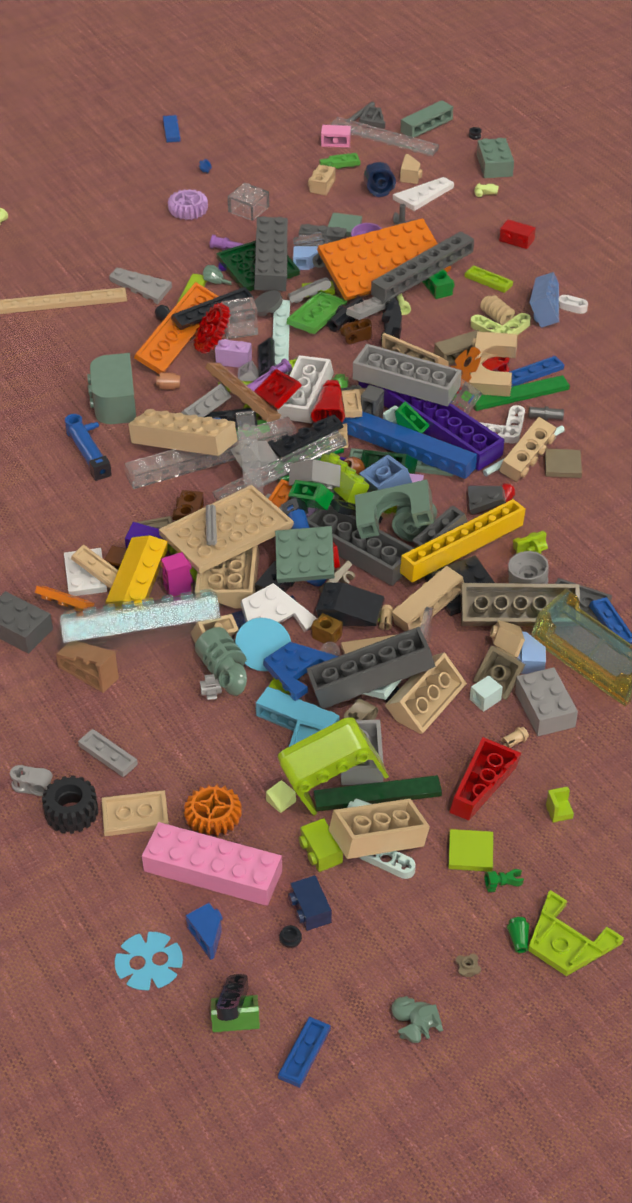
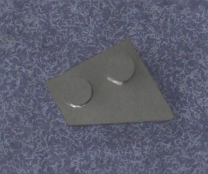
M367 106L359 119V124L366 127L372 126L385 129L386 123L381 108Z
M468 486L469 510L472 515L506 503L505 490L502 486Z

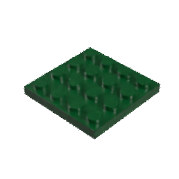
M256 240L216 253L218 261L240 288L246 287L249 292L255 290ZM287 255V279L300 275V269Z

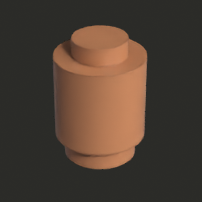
M160 372V376H156V386H160V389L176 390V388H180V375Z

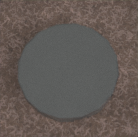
M271 290L257 297L252 304L255 314L266 316L267 313H273L279 309L283 302L280 292Z

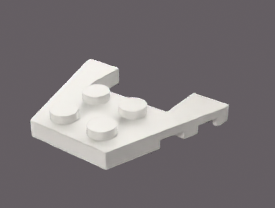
M274 583L242 599L240 603L246 622L255 618H269L281 623L293 616L303 631L306 632L311 629L313 621L318 619Z

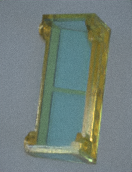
M565 589L538 613L531 636L544 645L546 650L626 707L632 701V645L581 610L577 595Z

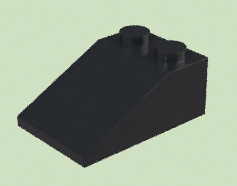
M325 582L316 612L318 618L324 613L343 622L342 626H377L385 598L384 596L343 582Z

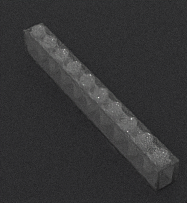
M289 417L281 418L236 431L238 441L219 456L172 449L125 463L126 477L132 488L137 489L236 460L230 449L244 440L267 441V443L274 440L276 442L281 440L283 435L288 434L291 436L296 434L297 429Z

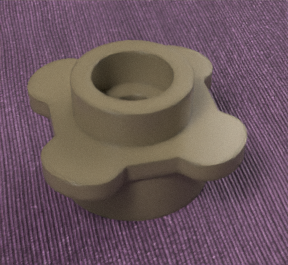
M470 954V956L465 957L462 955L457 956L456 963L459 964L458 973L465 977L479 974L481 967L477 963L478 956L476 954Z

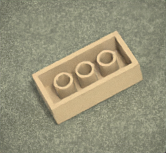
M404 799L334 810L329 831L346 858L350 859L423 847L430 826L412 800Z

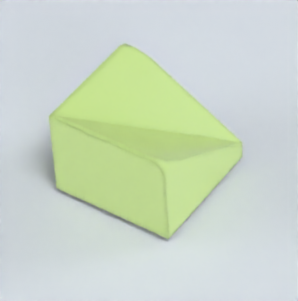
M281 780L266 791V801L278 812L282 813L296 802V792Z

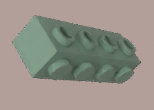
M441 100L401 119V133L410 138H415L452 120L453 106Z

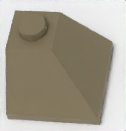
M491 646L473 681L477 683L490 676L503 687L502 698L507 700L516 684L517 676H520L526 664L500 647Z

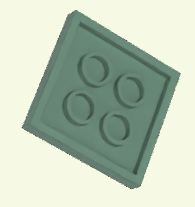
M332 526L275 531L278 583L335 578Z

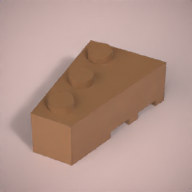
M71 640L56 653L59 668L102 693L119 679L115 651Z

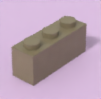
M479 330L435 343L434 354L449 361L448 366L456 364L455 359L463 351L467 350L468 355L470 348L473 347V338L477 337V331Z

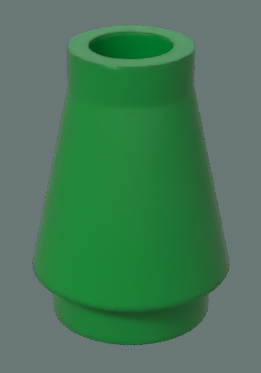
M524 917L511 918L508 921L507 929L515 952H527L529 950V923Z

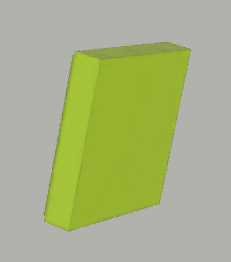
M450 829L449 869L493 871V832Z

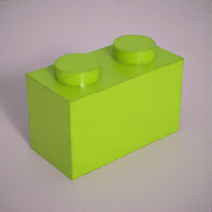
M324 818L300 827L301 836L298 837L302 849L306 848L308 859L311 865L316 866L318 872L343 863V852L331 835L329 826Z

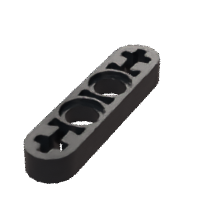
M234 974L227 977L216 1005L217 1018L219 1020L230 1021L239 1017L248 991L247 975Z

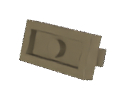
M349 560L346 561L335 572V578L328 579L326 582H338L340 580V582L349 584L350 581L346 577L350 580L355 577L352 571H348L353 564ZM324 584L318 589L321 593H322Z

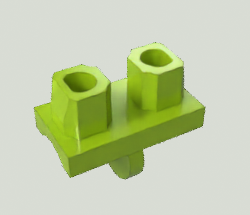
M532 532L527 537L513 539V548L516 550V554L524 551L541 554L543 550L548 549L546 532Z

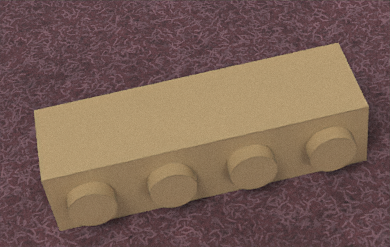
M448 566L438 571L433 578L424 583L420 589L411 594L408 599L392 611L395 625L405 632L424 625L461 593V586L464 583L463 577Z

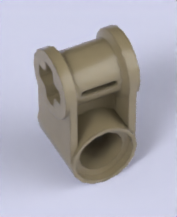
M358 699L345 712L344 718L375 720L378 708L362 699Z

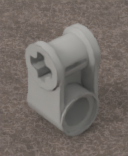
M23 765L14 766L10 771V777L13 780L11 784L12 789L18 793L43 796L44 790H47V786L51 783L53 774L44 768Z

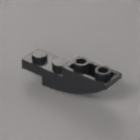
M394 297L386 304L385 312L382 314V322H384V332L382 334L386 333L400 339L402 312L398 301Z

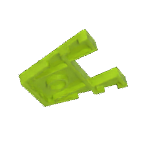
M550 890L531 939L529 952L565 976H568L623 943L624 937L608 927L593 942L557 919L556 917L566 907L567 900Z

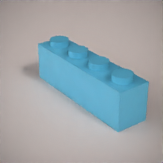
M270 687L266 688L256 702V716L292 731L295 729L297 719L324 727L339 721V715L332 711H327L300 699L295 701L290 695Z

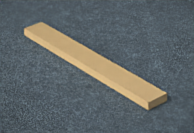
M123 287L0 300V314L127 301L126 290Z

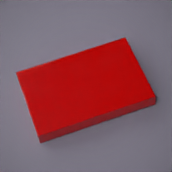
M275 369L254 392L269 405L279 410L302 384L298 380Z

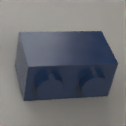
M316 875L290 883L291 892L288 893V898L291 906L295 905L298 922L300 924L303 923L306 931L332 923V910Z

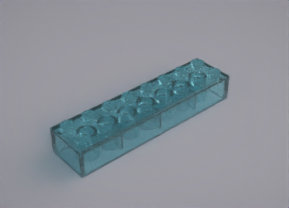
M210 588L200 590L199 594L183 592L180 593V597L164 595L161 596L160 600L145 598L142 599L141 603L135 604L134 601L122 602V606L116 607L115 604L103 605V609L95 610V607L83 608V612L76 613V610L64 611V614L60 616L63 643L221 618L218 596Z

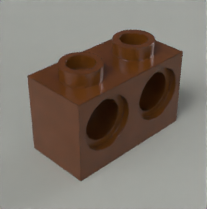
M182 490L180 497H177L176 500L177 509L173 510V520L177 521L204 508L203 492Z

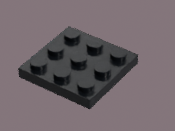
M476 555L448 565L449 568L463 577L464 583H495ZM445 567L426 575L425 580L428 582L438 571ZM461 593L444 607L450 616L461 613Z

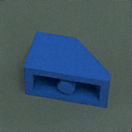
M207 903L187 914L186 923L190 933L208 958L212 960L215 957L221 936V921H223V918L218 909H214L210 903Z

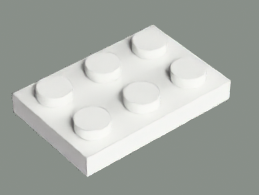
M101 548L91 549L102 558ZM76 551L64 553L70 595L81 596L107 592L105 584L71 560V556Z

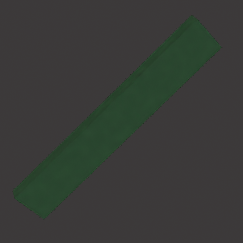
M435 775L313 790L316 812L347 808L350 801L354 802L356 798L370 804L404 799L415 800L442 796V789L439 777Z

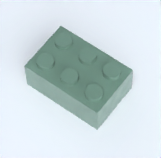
M506 138L477 140V158L484 178L512 177L514 159Z

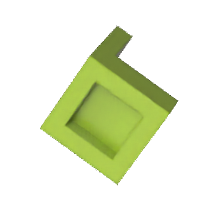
M568 787L548 790L546 808L553 823L573 819L574 812L568 801L570 793Z

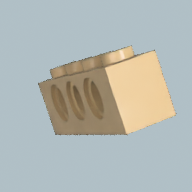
M538 417L505 457L499 471L516 482L521 477L524 478L529 471L530 465L532 467L535 465L538 455L542 456L547 449V444L551 445L556 438L554 433L557 427Z

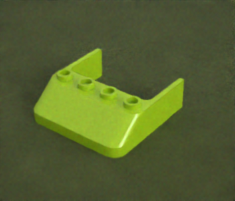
M351 717L344 718L282 750L277 757L294 791L313 816L317 812L308 791L340 773H344L367 760H373L384 778L389 777L380 756L357 721Z

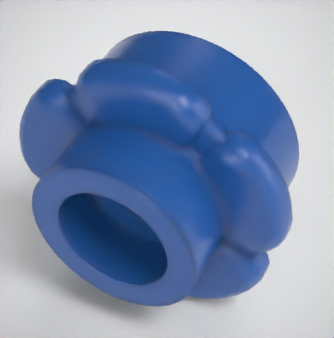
M207 159L199 161L200 170L209 173L210 169H212L211 163Z

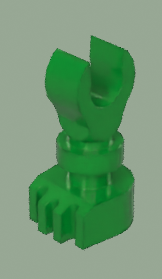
M513 869L506 874L499 872L498 875L496 871H486L484 880L487 891L495 892L497 884L500 886L506 884L517 887L521 886L524 878L517 879L515 877L521 876L522 870Z

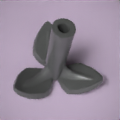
M400 204L399 214L395 212L393 215V222L396 225L414 221L405 220V204Z

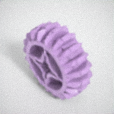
M196 189L178 190V192L170 195L168 199L169 212L180 220L198 219V217L206 214L208 208L207 197L201 191H196Z

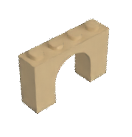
M477 331V337L473 338V347L480 350L481 353L475 359L481 357V361L477 371L470 372L472 378L466 384L469 387V393L510 397L512 372L491 371L483 367L482 363L492 357L516 358L517 334Z

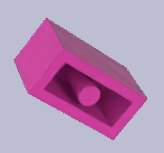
M183 552L162 558L163 586L169 597L190 592L191 583H193L190 573L192 566L189 560L185 558Z

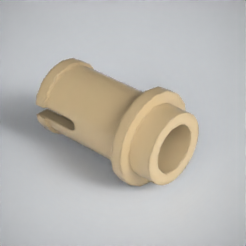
M391 605L382 606L379 627L384 630L385 623L387 624L386 630L392 627V611L394 609Z
M517 727L514 732L502 737L501 742L506 741L503 745L511 748L520 742H526L529 734L524 727Z

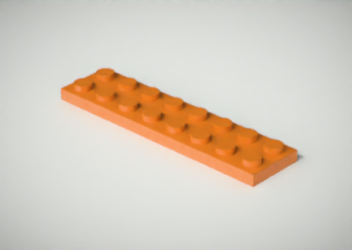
M195 282L137 351L134 359L158 374L160 372L165 373L197 333L196 329L200 326L198 323L180 330L171 320L172 314L219 296Z

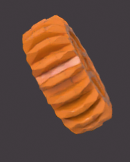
M208 783L207 788L200 786L199 791L193 790L192 796H188L187 802L184 805V817L188 827H191L194 832L206 833L208 836L215 834L218 838L219 833L226 835L227 830L233 831L234 825H238L239 819L242 816V805L238 795L234 794L233 789L227 790L226 785L219 788L218 784L215 787H211Z

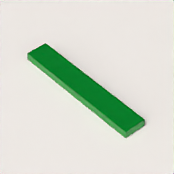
M561 375L512 386L510 397L477 394L474 395L471 404L476 411L566 391L569 390L570 384Z

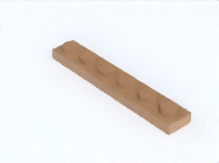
M207 363L205 369L211 373V376L221 381L220 383L223 386L228 387L232 394L237 395L243 403L251 407L252 411L262 416L261 418L264 421L280 420V413L221 363Z

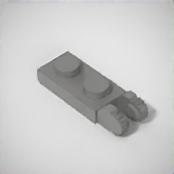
M321 278L288 293V297L291 303H298L303 300V297L317 294L320 289L323 291L329 289L332 284L329 278Z

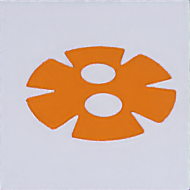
M471 347L468 355L467 350L463 351L455 359L457 365L450 366L462 370L461 387L472 378L470 372H476L479 367L481 357L475 358L481 352L476 347ZM468 357H472L471 363L464 367L465 360Z

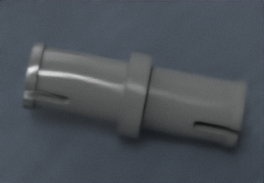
M529 406L528 417H540L544 420H548V418L563 420L564 409H552L548 406L544 408Z

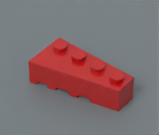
M482 737L454 796L449 813L469 821L517 768L521 752Z

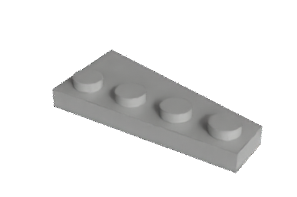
M116 268L109 275L111 282L124 288L128 287L135 294L139 292L143 294L144 298L153 299L156 304H159L172 288V282L122 268Z

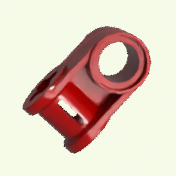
M492 357L485 360L482 365L491 371L509 372V357Z

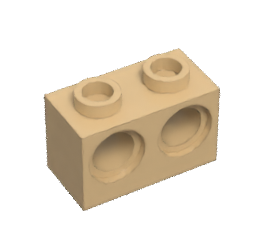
M318 165L316 170L313 171L312 177L308 180L310 193L328 194L335 182V167Z

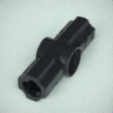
M357 296L348 304H341L337 308L336 314L327 321V326L330 330L336 332L347 322H354L356 318L346 314L347 308L363 302V298Z

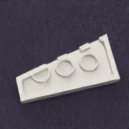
M442 177L393 194V200L400 204H405L406 207L415 211L454 188V182Z

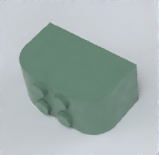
M130 353L103 355L95 358L90 364L91 374H87L88 384H90L88 385L90 406L94 408L96 419L104 424L132 422L136 418Z

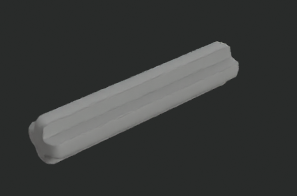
M213 504L206 506V541L208 546H215L217 544L216 506Z

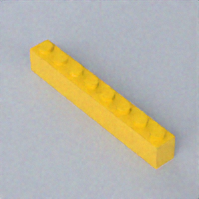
M512 499L401 555L400 573L409 581L414 582L523 526L526 508Z

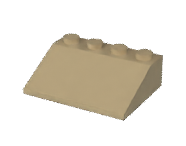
M256 545L202 573L197 572L195 595L233 608H242L241 600L255 593L259 565V546Z

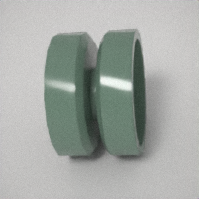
M433 504V514L435 521L437 519V509ZM398 505L392 521L394 532L400 538L409 542H413L412 540L430 525L416 527L411 507L406 505Z

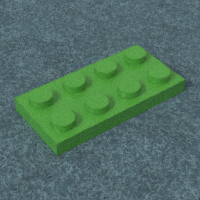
M319 291L287 318V324L315 334L336 314L337 308L341 304H347V300L345 301L342 298Z

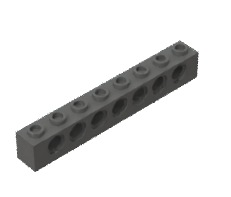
M461 231L371 281V295L384 303L473 253L474 238Z

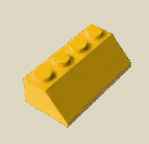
M151 535L132 537L105 604L142 616L161 568V559L165 558L167 553L168 541Z

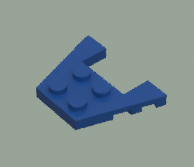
M289 642L264 658L263 666L276 680L279 679L284 690L289 691L291 698L296 701L308 693V686L297 680L307 673L306 668L338 656Z

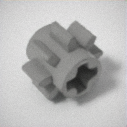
M214 674L204 675L205 680L200 681L201 695H207L208 700L217 699V694L222 693L219 680L215 679Z

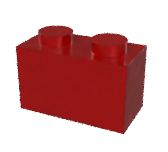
M508 219L500 228L499 241L528 249L535 240L536 227Z

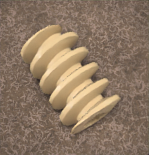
M496 295L484 297L480 304L481 310L502 326L514 317L515 311Z

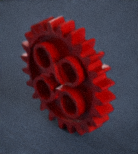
M223 303L214 304L213 308L210 307L209 312H206V316L202 317L199 328L196 329L197 333L194 335L196 338L193 340L195 342L194 349L202 354H206L211 349L213 350L215 345H218V341L225 334L224 330L228 328L226 326L227 323L230 322L228 320L231 316L229 314V307Z

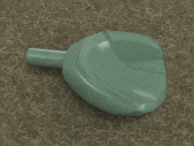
M207 265L204 268V280L215 284H232V281L224 279L218 267Z

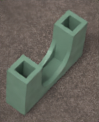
M428 480L355 495L356 526L361 539L378 536L381 514L386 509L396 505L411 507L416 527L433 524L432 492Z

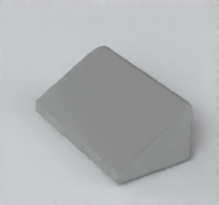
M249 361L238 368L239 380L254 381L258 378L259 370L253 361Z

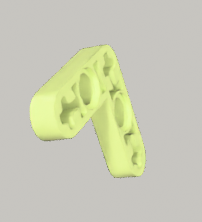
M520 313L502 326L477 314L471 317L470 326L475 330H479V332L518 335L530 326L531 317L529 314Z

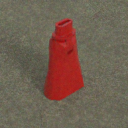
M327 380L323 384L318 400L311 411L310 417L314 422L325 419L328 415H335L341 422L344 421L345 410L338 380Z

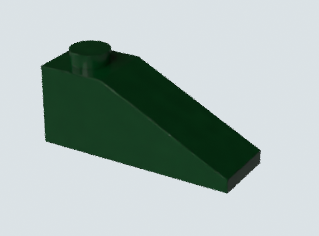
M363 450L361 460L365 468H368L386 455H390L405 466L409 474H415L418 460L407 454Z

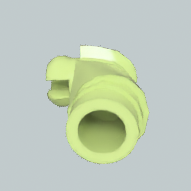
M479 183L476 185L474 192L477 197L497 195L499 186L494 183L487 185Z

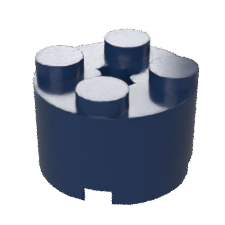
M383 162L367 165L363 178L369 192L376 197L387 196L396 185V178L387 163Z

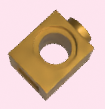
M322 613L311 625L312 638L333 647L342 636L343 622Z

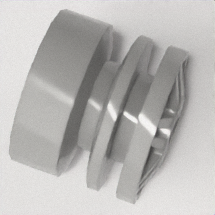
M524 551L515 554L508 563L509 583L548 584L549 566L547 559L538 552Z

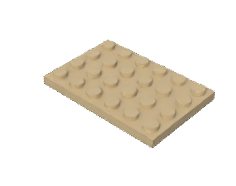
M250 485L212 503L216 506L217 544L215 546H208L206 541V507L160 528L159 535L168 541V544L178 553L183 552L191 566L199 573H202L275 537V531L291 529L294 521L253 485Z

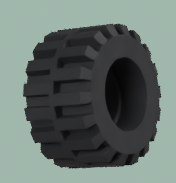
M71 775L70 778L63 776L62 779H56L53 781V784H49L47 790L43 792L42 803L47 823L53 827V830H60L64 834L66 831L74 834V831L81 832L84 827L89 828L91 826L90 822H95L98 815V803L95 788L91 786L90 781H84L83 777L76 778V776ZM68 803H77L73 806H64Z

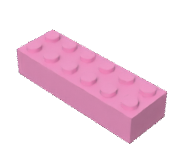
M158 822L142 855L144 872L266 906L270 902L282 873V855Z

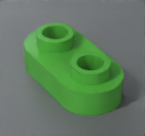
M335 374V377L331 379L338 380L341 388H346L349 385L348 377H345V374Z

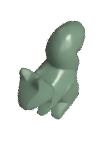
M408 996L399 997L393 1002L391 1006L393 1017L399 1021L410 1020L411 1023L398 1030V1033L401 1034V1039H407L412 1043H419L421 1041V1034H424L427 1039L430 1038L429 1028L435 1027L438 1031H443L436 1004L415 1002L413 998Z

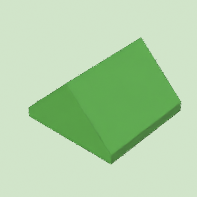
M258 995L246 996L239 1017L230 1021H222L217 1018L216 1005L219 998H211L213 1032L260 1029Z

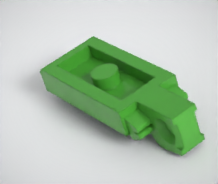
M357 153L332 155L327 159H320L319 165L340 169L341 167L359 166L361 161Z

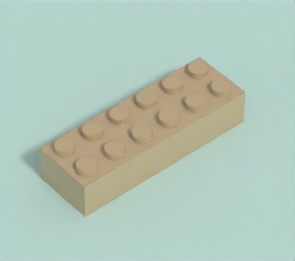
M147 409L128 424L131 441L135 444L219 456L238 441L235 422L227 421V419H212V417H198L197 415H183V413H169V411Z

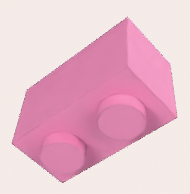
M322 125L321 146L350 147L351 126Z

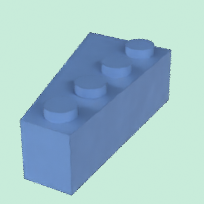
M554 272L536 277L530 299L535 322H538L541 328L559 322V282Z

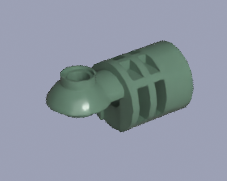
M215 627L207 630L197 639L195 651L211 674H214L215 679L219 680L220 686L225 688L230 695L238 696L244 691L247 682L246 671L243 667L245 662H247L246 656L224 628Z

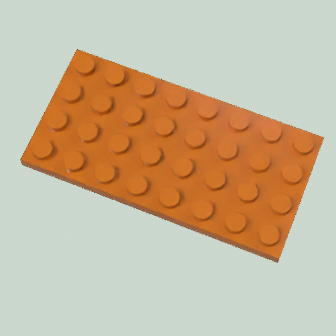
M421 218L319 245L317 251L346 301L357 296L361 297L371 294V281L438 243L424 219ZM451 266L446 267L444 270L446 272H449L451 270Z

